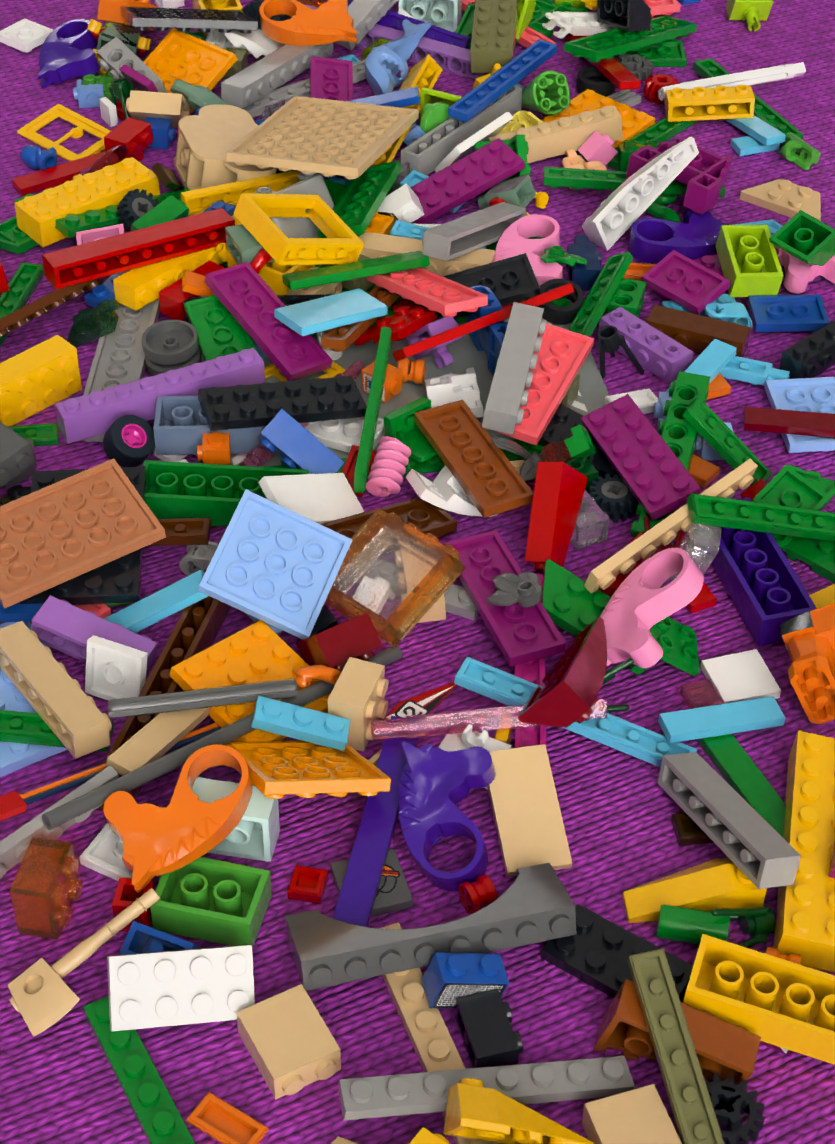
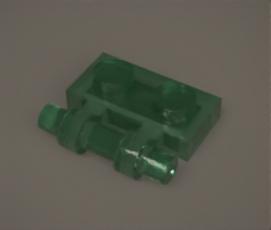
M116 299L109 302L105 300L100 302L97 307L80 310L79 314L72 317L74 324L71 326L67 342L77 347L115 332L118 315L114 310L119 309L118 301Z

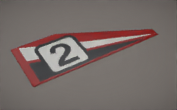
M451 682L400 701L382 720L389 723L391 716L423 721L457 685Z

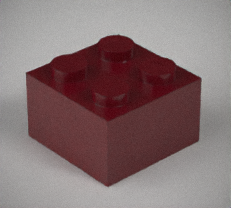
M368 612L296 643L302 659L309 666L321 664L339 671L343 670L349 657L366 660L375 656L374 649L382 646Z

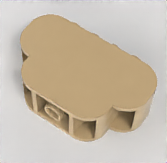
M207 105L199 110L198 115L186 116L179 120L174 167L185 188L196 190L276 174L278 168L275 167L261 169L257 168L256 165L237 166L234 162H226V152L258 127V124L254 122L252 116L246 110L232 105Z

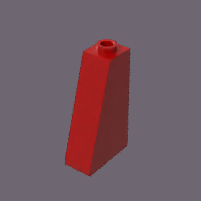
M538 462L525 562L535 567L534 570L543 572L547 559L552 560L561 567L564 566L588 477L564 462Z

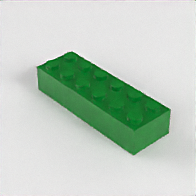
M144 460L143 466H145L147 474L145 503L157 519L210 518L212 526L228 527L246 489L266 498L258 483L264 476L309 474V470Z

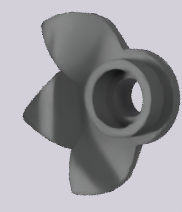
M524 571L518 576L512 573L497 575L493 578V583L498 590L487 598L488 603L499 606H509L514 603H518L522 607L534 606L540 602V596L542 595L541 585L538 584L539 577L535 573Z

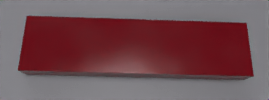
M756 407L744 408V430L835 438V414Z

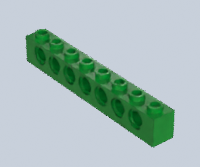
M679 371L676 382L671 381L669 397H672L671 401L666 400L663 416L667 417L666 420L661 419L658 433L662 435V439L689 472L698 432L682 414L698 396L705 403L707 402L710 376ZM638 502L636 515L640 517L639 521H633L631 537H636L639 533H645L643 520L645 515L649 517L652 528L679 508L652 521Z

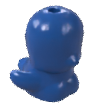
M26 145L20 152L21 160L30 169L43 170L57 164L56 149L54 147L42 151L40 146Z

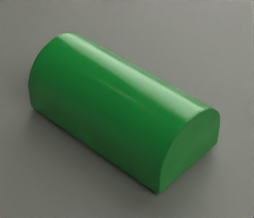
M661 905L656 938L700 945L702 934L727 941L730 916H713L711 912Z

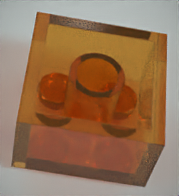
M32 837L10 889L19 934L58 940L63 926L67 927L69 925L72 903L74 899H79L82 890V880L78 879L77 875L78 858L74 857L72 843Z

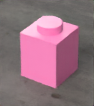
M597 131L578 149L587 161H599L604 166L618 153L612 146L615 142L606 133L602 136Z

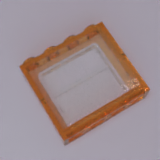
M378 508L352 536L350 547L325 603L349 619L368 612L378 637L396 648L464 571L465 567L459 559V551L452 545L447 543L444 546L431 533L425 535L413 523L405 524L395 513L390 512L388 514Z

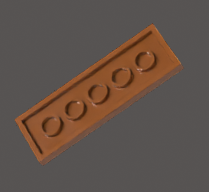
M463 399L414 413V422L484 518L532 504L533 491L502 450L493 444L492 437L486 429L482 428V424Z

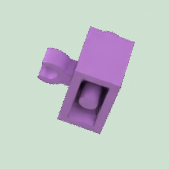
M444 317L425 325L407 336L406 339L409 345L459 325L453 317ZM462 336L417 353L414 357L417 360L433 353L437 368H443L454 362L452 355L447 351L446 347L460 340Z

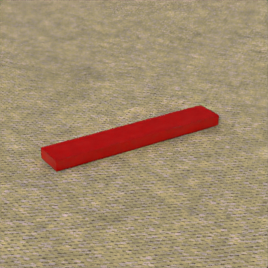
M105 151L13 178L12 185L21 196H25L29 193L32 194L64 184L66 181L73 180V176L79 175V171L90 168L105 154ZM141 152L134 159H136L137 161L143 160V152Z

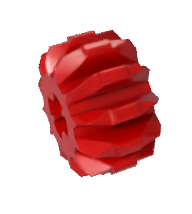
M658 73L650 75L644 83L645 99L650 100V103L665 105V100H660L658 91L662 87L678 84V79L673 78L672 75L667 76L665 73L663 75Z

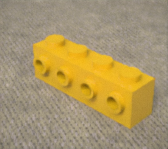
M741 84L736 87L673 88L665 92V113L668 122L754 117L755 97L751 86Z

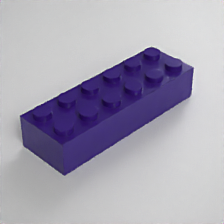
M750 497L736 499L743 501H751ZM694 524V534L758 646L782 642L781 624L798 615L817 609L772 533Z

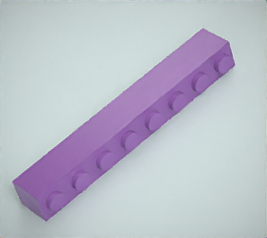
M254 348L244 349L230 355L219 356L205 362L194 363L180 369L169 370L155 376L144 377L130 383L119 384L112 388L94 391L76 398H69L55 403L58 427L65 441L69 444L106 433L119 417L125 415H135L145 421L155 419L157 396H198V389L265 383L264 361Z

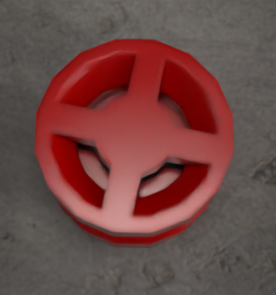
M486 874L478 876L472 883L465 881L458 886L461 903L470 915L498 899L495 886Z

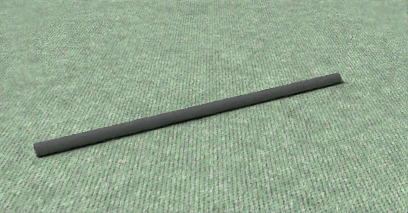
M393 645L364 661L387 666L401 659L402 651L397 645ZM319 681L298 691L296 697L285 698L279 701L303 707L331 693L335 685ZM254 713L43 814L42 822L44 826L51 830L104 804L105 800L116 791L129 792L184 765L189 756L200 748L209 745H225L256 730V728L251 727Z

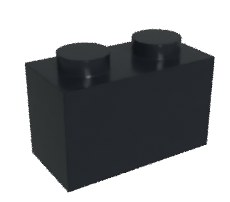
M498 989L456 998L455 1019L472 1068L518 1065L519 1053H523L522 1039L518 1031L513 1032L510 1006L507 1001L502 1002Z

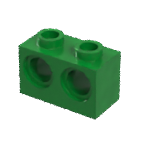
M622 278L603 314H608L622 307L639 318L645 299L646 282Z

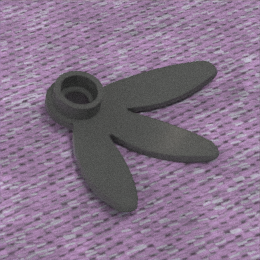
M506 438L492 439L495 446L524 457L522 459L524 463L521 467L520 475L525 482L536 478L538 462H546L537 451L532 454L521 445Z

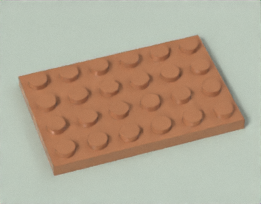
M114 458L0 506V603L4 609L166 538L165 529Z

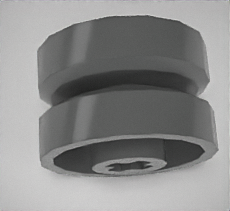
M182 320L160 321L148 327L142 335L141 341L145 354V365L150 376L202 362L198 333L195 327L188 322Z

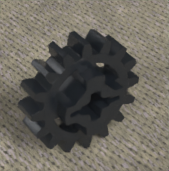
M718 1073L713 1074L712 1082H708L704 1078L724 1144H749V1140L756 1142L765 1117L762 1116L764 1103L756 1102L758 1092L756 1090L747 1092V1082L745 1080L738 1085L733 1083L734 1078L731 1074L728 1075L726 1081H721ZM746 1113L748 1121L744 1125L742 1120L743 1114Z

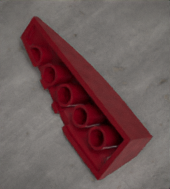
M600 616L574 638L564 651L565 654L554 664L553 671L542 680L545 685L544 689L538 687L531 694L518 716L522 723L567 728L575 721L579 724L592 714L593 710L591 708L599 700L597 695L604 681L607 664L604 620Z

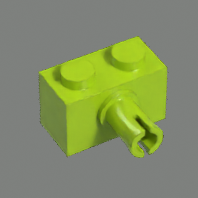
M727 0L726 10L729 20H746L748 30L752 32L753 26V31L755 32L761 27L759 20L767 21L773 0Z

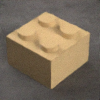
M349 657L327 700L328 714L350 719L347 744L355 750L364 752L369 740L373 741L376 737L379 719H384L386 716L388 701H385V695L389 682L385 679L384 665Z

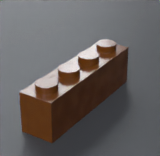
M659 305L653 307L646 320V323L696 354H701L714 339L736 347L735 356L743 357L748 348L751 327Z

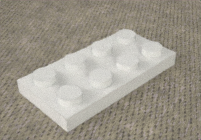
M252 945L107 956L111 1031L237 1020L236 1012L255 1004Z

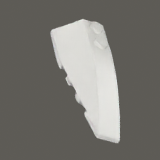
M689 137L666 150L644 165L612 192L582 224V228L586 236H588L587 238L608 251L698 155L699 151L694 138Z

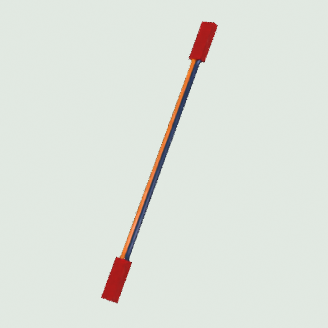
M213 723L191 731L166 753L184 747L221 729V727L217 723ZM106 763L24 794H18L15 790L1 795L0 821L26 812L27 805L84 784L107 768Z

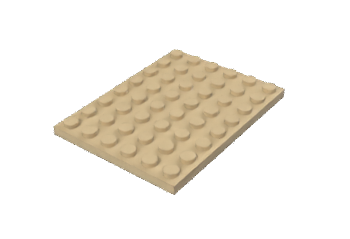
M294 96L226 152V162H234L237 166L250 164L256 165L257 168L261 169L275 167L280 171L299 170L303 174L315 172L322 173L326 177L340 175L346 179H357L419 118V110Z

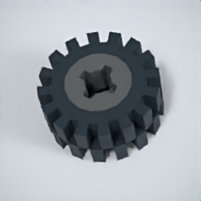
M135 189L133 192L132 190L129 191L117 206L116 216L120 217L118 219L119 223L124 222L125 230L128 227L130 228L129 232H131V224L157 206L159 200L157 198L153 200L152 193L146 195V190L139 192V189Z
M605 474L604 479L599 476L596 481L593 480L591 482L588 508H590L592 514L596 513V518L600 519L603 516L606 522L609 519H613V523H618L619 518L624 522L627 521V517L631 519L634 513L636 514L638 500L623 479L618 478L619 474H614V477Z

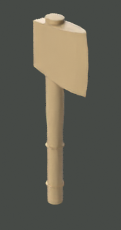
M153 888L149 889L141 897L136 898V901L108 923L105 922L102 928L75 946L52 966L41 958L8 984L13 996L9 1001L14 1009L21 1013L34 1037L58 1022L80 1001L78 996L64 982L63 978L88 959L105 942L116 936L119 931L144 911L147 912L149 907L161 899Z

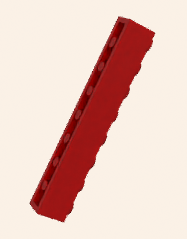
M223 208L42 254L44 274L57 290L213 248L219 243H226L225 227L235 226V219Z

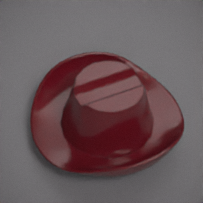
M124 145L112 147L90 167L88 173L121 162V159L128 153V148Z

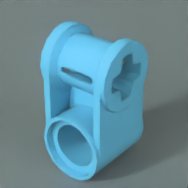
M710 303L705 307L706 317L752 327V320L742 303Z

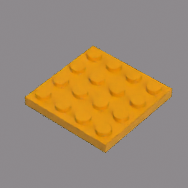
M172 28L144 60V63L161 78L168 93H172L170 88L177 79L191 85H202L211 91L237 61V57L230 51ZM190 107V115L195 110L192 107Z
M587 89L570 100L569 106L564 108L562 112L548 115L541 121L551 122L562 117H570L585 111L590 112L601 109L604 106L614 105L621 115L623 139L614 141L615 143L612 146L616 148L619 143H624V140H629L654 125L655 117Z
M259 620L171 667L169 676L184 691L295 679V672L300 667L309 665L264 621ZM311 679V685L321 680ZM297 686L298 691L304 689L302 687ZM331 693L303 707L328 713L327 700ZM256 702L210 707L209 716L223 728L254 713ZM256 729L234 741H282L287 736Z
M306 741L229 742L225 744V746L237 750L244 757L252 784L268 798L280 799L284 797V794H296L303 798H313L316 796V793H327L334 797H344L349 792H358L365 796H375L377 792L390 791L391 778L348 744L344 751Z

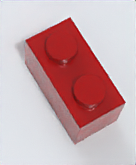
M128 117L104 136L105 153L114 146L124 145L128 148V153L121 161L125 158H135L153 143L151 123Z

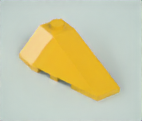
M716 858L624 891L622 897L628 923L659 921L661 905L705 912L724 908L763 907L767 888L758 889L729 858Z
M464 1078L461 1079V1083H456L449 1088L444 1135L499 1144H595L495 1089L484 1088L483 1081Z

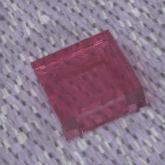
M709 679L681 685L680 694L689 709L721 704V699Z

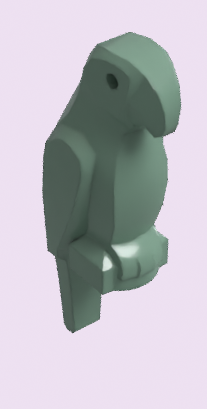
M177 79L170 88L172 93L182 94L188 105L196 110L207 105H228L202 85H191Z

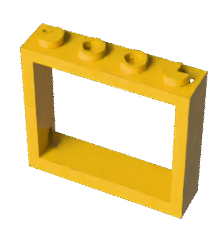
M241 193L233 213L278 265L346 264L357 262L364 246L361 239L319 195ZM269 217L309 218L327 238H288Z

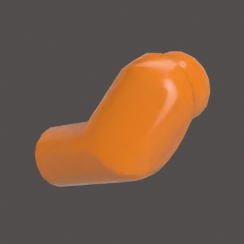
M321 664L300 667L295 672V681L297 686L302 688L310 686L311 679L335 685L341 672Z

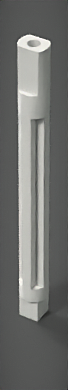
M804 62L779 65L665 86L658 91L660 100L663 101L665 100L666 90H672L673 88L736 87L741 84L752 86L802 76L806 69Z

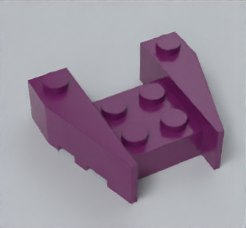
M692 136L677 138L676 143L672 144L661 142L656 148H652L649 145L644 146L630 154L626 179L666 150ZM697 146L698 155L674 180L682 182L687 186L683 206L691 209L694 213L703 215L715 206L727 182L733 155L730 154L723 158Z

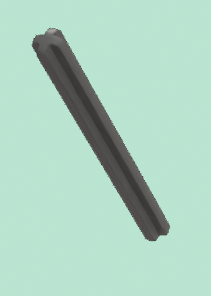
M295 679L113 699L108 701V713L110 718L115 719L251 703L257 701L258 695L274 700L293 698L297 696L298 688Z

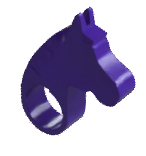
M76 19L66 22L52 31L45 39L39 54L41 71L38 74V79L43 78L42 88L52 83H62L73 77L85 76L87 74L93 75L100 70V65L93 50L97 47L98 42L94 39L91 31L87 29L89 20Z
M686 207L683 223L658 218H643L634 222L628 250L634 258L651 264L659 263L673 250L690 259L717 254L715 246L721 225L730 224H725L715 219L709 210L702 215L694 213Z
M403 741L402 747L407 762L403 768L399 784V818L406 844L419 870L433 885L446 891H458L460 883L465 881L472 883L478 876L484 874L488 864L487 849L479 829L456 804L469 794L471 788H483L493 782L496 772L489 751L478 746L448 752L433 747L432 743L417 749L410 743ZM461 835L470 838L477 844L473 860L459 871L442 872L429 864V856L433 849L432 844L435 846L442 840V836L446 838L448 836Z

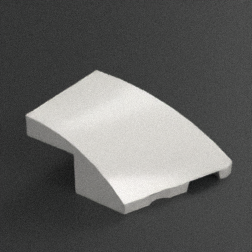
M235 29L231 30V33H224L225 37L236 48L243 44L256 59L262 54L267 56L286 45L267 37L261 29L252 30V33H239V30Z
M473 367L467 368L466 374L449 373L425 380L427 398L431 400V408L463 399L476 418L484 416L476 373Z
M446 465L433 482L414 469H411L407 474L406 479L417 495L428 503L457 514L483 517Z

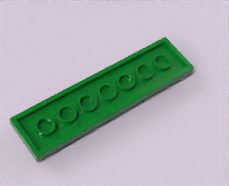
M663 15L652 18L650 29L627 32L616 28L565 42L564 51L572 53L574 57H586L590 62H600L601 59H610L614 55H625L628 51H638L639 48H648L652 44H663L666 40H676V37H687L688 34L696 32L697 24Z

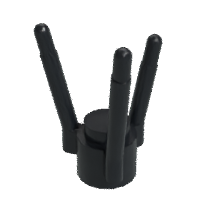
M615 326L602 327L598 331L600 343L597 344L602 378H605V351L610 353L611 357H615V351L620 346H622L640 375H643L644 370L627 345L624 335H619Z

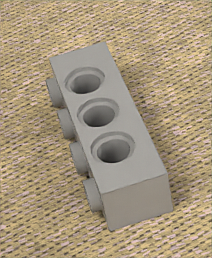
M117 37L96 51L100 57L99 64L105 71L109 70L114 80L124 78L119 69L125 64L153 81L158 92L168 93L161 78Z

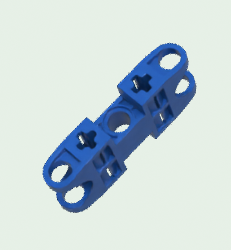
M480 285L470 287L488 295V305L478 307L477 311L471 312V315L466 319V323L502 309L500 302L490 288ZM504 320L468 333L477 350L485 351L487 354V367L493 377L508 322L505 323Z

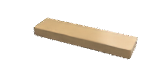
M210 707L158 714L107 758L106 766L111 765L118 774L123 776L159 759L209 715Z

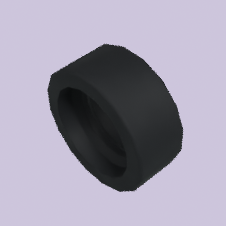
M587 66L578 71L576 90L579 94L587 89L593 90L605 97L615 93L616 86L596 67Z
M553 279L541 285V294L568 283L572 284L575 291L563 296L572 301V305L556 306L548 302L537 306L544 308L542 318L554 324L572 323L584 303V292L580 286L566 279Z

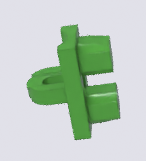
M788 132L786 142L779 152L788 161L794 162L804 170H809L811 164H817L821 152L794 133Z

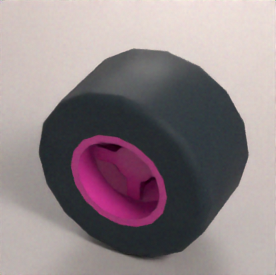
M125 415L119 417L104 435V451L110 460L114 458L121 467L139 466L154 451V431L149 423L138 416Z

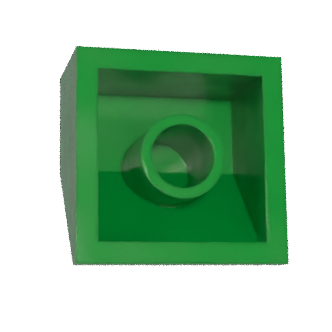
M802 210L769 238L770 243L807 264L823 266L835 255V229Z

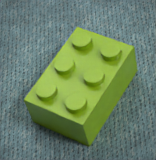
M721 225L715 247L723 275L730 280L728 292L731 297L778 295L784 275L775 246L769 242L771 233L768 225Z

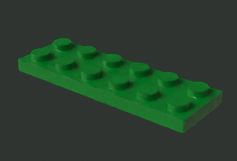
M400 161L370 166L357 179L350 180L332 210L357 236L364 234L402 170ZM319 229V238H327Z

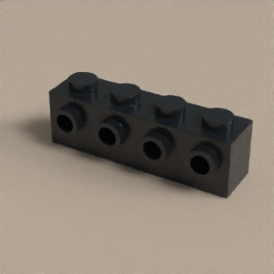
M835 321L782 351L779 369L790 371L789 379L814 378L835 365Z

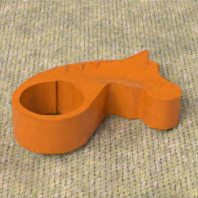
M265 0L260 6L261 30L274 41L295 46L323 45L340 40L357 43V38L354 36L357 35V31L353 28V18L351 19L348 14V0H328V2L321 4L315 10L297 0ZM275 15H288L292 17L290 20L285 21L269 19Z
M209 745L191 754L183 765L171 801L165 808L148 803L137 804L134 797L125 791H116L105 800L103 812L111 830L123 841L124 855L121 858L125 867L133 872L131 881L136 893L141 892L154 876L180 869L208 853L221 843L238 825L248 807L253 785L247 763L237 750L225 745ZM213 766H229L236 769L242 775L236 790L225 798L215 800L214 803L200 801L199 797L192 791L196 778L204 770Z

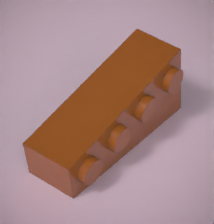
M626 979L603 1014L593 1050L606 1053L607 1047L623 1051V1056L632 1061L638 1062L639 1056L657 1061L634 982ZM681 1003L704 1078L708 1082H712L713 1074L718 1073L721 1081H726L729 1074L733 1075V1083L737 1085L744 1080L747 1081L754 1071L761 1037L748 1032L743 1027L734 1026L718 1019L711 1013L700 1011Z

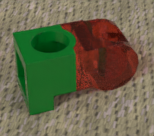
M580 424L571 428L573 436L559 443H549L544 446L541 452L542 461L566 462L596 454L597 452L588 430Z

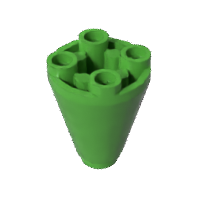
M555 71L540 73L522 90V108L547 115L562 112L570 104V90L566 76Z

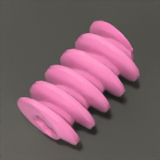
M382 437L377 447V453L374 456L371 472L368 475L366 490L377 497H388L390 494H398L400 492L399 485L403 483L402 476L406 473L405 467L409 463L408 457L411 456V449L394 437Z

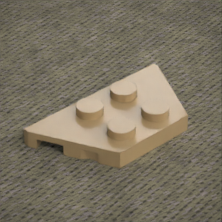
M774 180L742 190L740 193V200L792 218L802 210L819 221L821 220L820 193L809 187L793 184L789 180Z

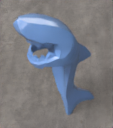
M405 19L402 23L405 34L403 37L372 48V51L366 57L365 75L375 95L394 92V87L400 85L407 78L409 71L407 60L417 47L420 39L431 27L430 22L413 24ZM399 71H401V73H400V76H402L401 78L398 77V76H396Z

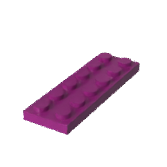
M498 138L410 187L418 196L424 212L423 216L412 223L427 224L521 171L525 168V161L501 139Z
M248 262L206 274L204 280L206 285L288 381L297 380L331 368L333 360L311 335L301 336L274 317V309L285 307V305Z
M628 394L581 418L583 426L588 430L590 436L652 521L685 505L691 493H702L700 486Z
M497 530L444 542L443 551L509 666L559 654L566 650L565 640L541 601L531 607H522L518 603L509 606H499L487 602V598L498 590L493 583L495 576L504 573H512L518 576L522 573L521 568Z

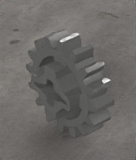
M639 54L620 55L619 58L614 57L640 81H645L652 73L653 63H651L650 59H646V56L641 57Z

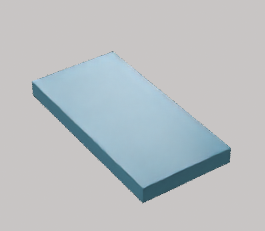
M359 288L274 309V317L299 335L306 336L384 316L388 312V306Z

